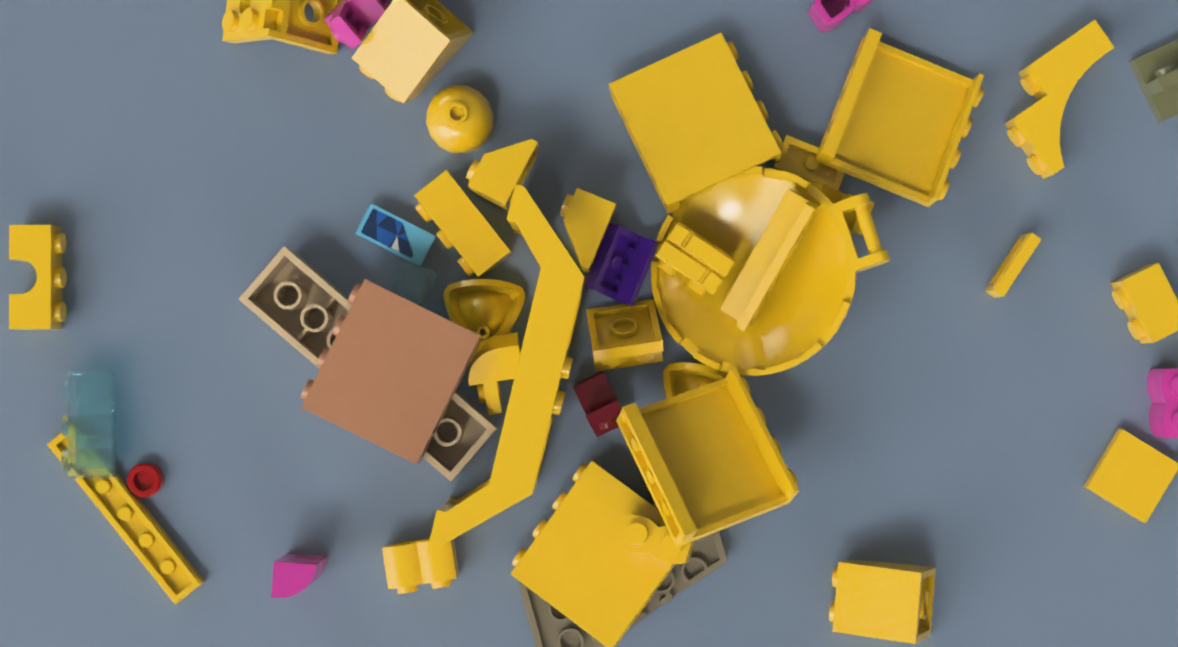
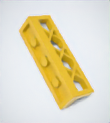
M791 188L787 189L719 309L736 319L735 327L742 331L752 326L820 207L819 204Z

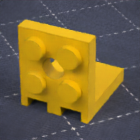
M227 0L226 13L222 19V41L235 44L273 39L325 54H337L338 40L334 37L331 27L324 19L341 0ZM307 3L312 7L314 13L311 22L304 13Z

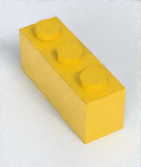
M447 170L414 195L419 202L414 206L427 223L433 219L441 229L436 235L448 250L453 246L462 256L457 262L469 277L475 273L481 279L512 254Z

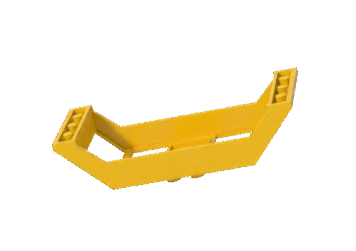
M517 184L514 187L507 221H509L513 233L523 236L541 269L491 478L459 499L449 497V500L439 510L437 509L428 544L429 547L439 548L533 494L537 485L553 414L559 415L561 413L566 392L559 391L562 378L569 379L573 364V358L567 356L585 278L526 188Z

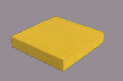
M1118 428L1083 487L1146 524L1177 473L1178 463L1127 431Z

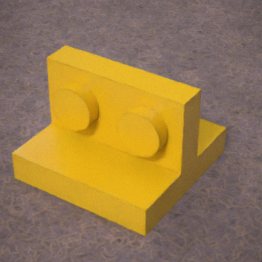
M654 299L638 301L633 306L619 304L586 309L596 372L663 361V340Z

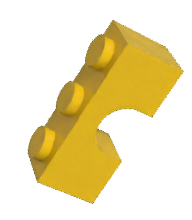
M9 225V260L29 262L34 266L37 273L36 283L30 291L24 294H9V329H62V322H65L67 316L66 304L62 301V288L66 286L67 282L66 270L62 267V253L66 252L67 239L66 235L62 233V227L55 225Z

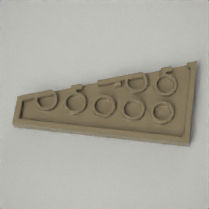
M719 531L695 540L689 562L674 565L632 626L646 618L648 614L661 605L671 601L680 592L696 584L728 562ZM519 583L536 647L604 646L524 584Z

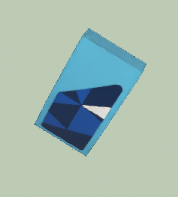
M371 203L355 232L356 235L420 267L436 237Z

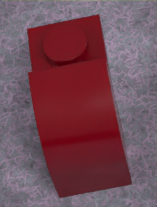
M604 371L573 385V389L596 437L619 427L616 420L622 409Z

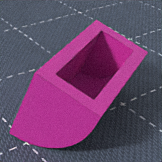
M287 553L274 561L271 597L286 598L303 591L323 573L328 556Z

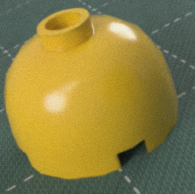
M452 85L443 88L432 98L427 108L426 125L431 138L440 148L452 154L477 151L488 142L494 130V114L490 102L480 91L467 85Z

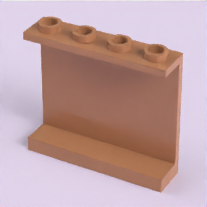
M364 279L362 285L357 283L349 296L348 302L352 305L346 317L341 315L333 328L332 334L336 338L331 348L325 347L318 358L316 366L320 367V370L315 380L309 379L301 393V398L304 399L301 408L417 465L421 463L483 336Z

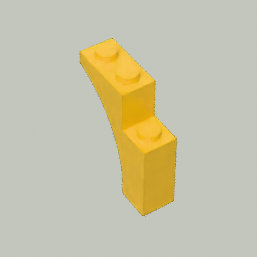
M1093 20L1018 72L1022 78L1020 80L1022 87L1030 96L1034 95L1037 101L1004 124L1009 129L1007 130V135L1016 147L1021 146L1028 156L1026 161L1030 169L1036 175H1041L1043 179L1054 175L1065 167L1061 155L1060 127L1064 108L1070 93L1082 75L1097 60L1115 48L1096 20Z

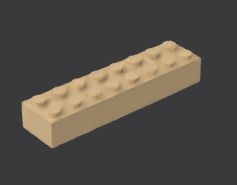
M285 246L238 299L315 366L325 347L331 348L336 338L332 331L341 315L346 317L352 305L348 302L349 298L295 251ZM456 390L423 458L451 482L499 426Z

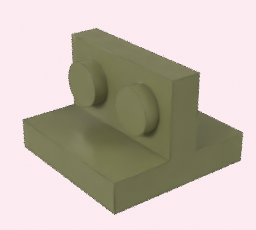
M1178 39L1129 62L1158 123L1178 114Z

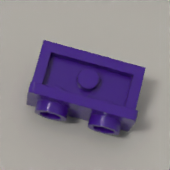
M610 222L584 287L613 300L633 306L658 247V242L639 236L618 224Z

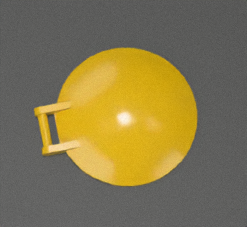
M755 166L682 200L680 208L673 211L671 215L668 214L661 226L656 239L658 241L656 251L678 220L735 258L736 262L716 292L712 295L705 291L702 296L686 285L689 279L678 271L673 277L658 267L657 264L660 259L654 255V261L651 262L652 293L660 318L670 335L686 351L693 355V358L701 363L729 373L731 368L736 367L742 376L774 374L793 368L810 359L832 339L846 318L855 292L857 273L890 261L888 251L883 250L868 206L871 204L868 193H862L833 204L821 190L797 175L787 171ZM791 188L819 204L820 207L752 326L742 331L735 327L736 319L719 309L787 189ZM853 211L856 213L869 251V255L861 258L858 257L845 218V214Z

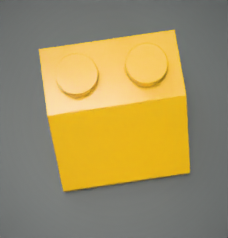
M529 139L485 153L481 161L475 159L466 175V178L469 179L468 187L472 193L509 211L515 184L523 185L540 153L538 142Z
M577 188L574 196L569 193L566 195L560 210V216L564 217V227L582 271L589 273L615 212L616 203Z

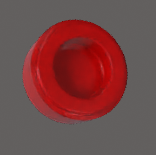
M145 462L137 464L128 473V488L138 497L153 496L164 485L163 471L154 463Z

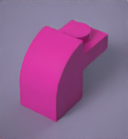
M341 0L327 14L324 20L331 27L334 37L353 50L362 43L367 30L378 22L392 1Z

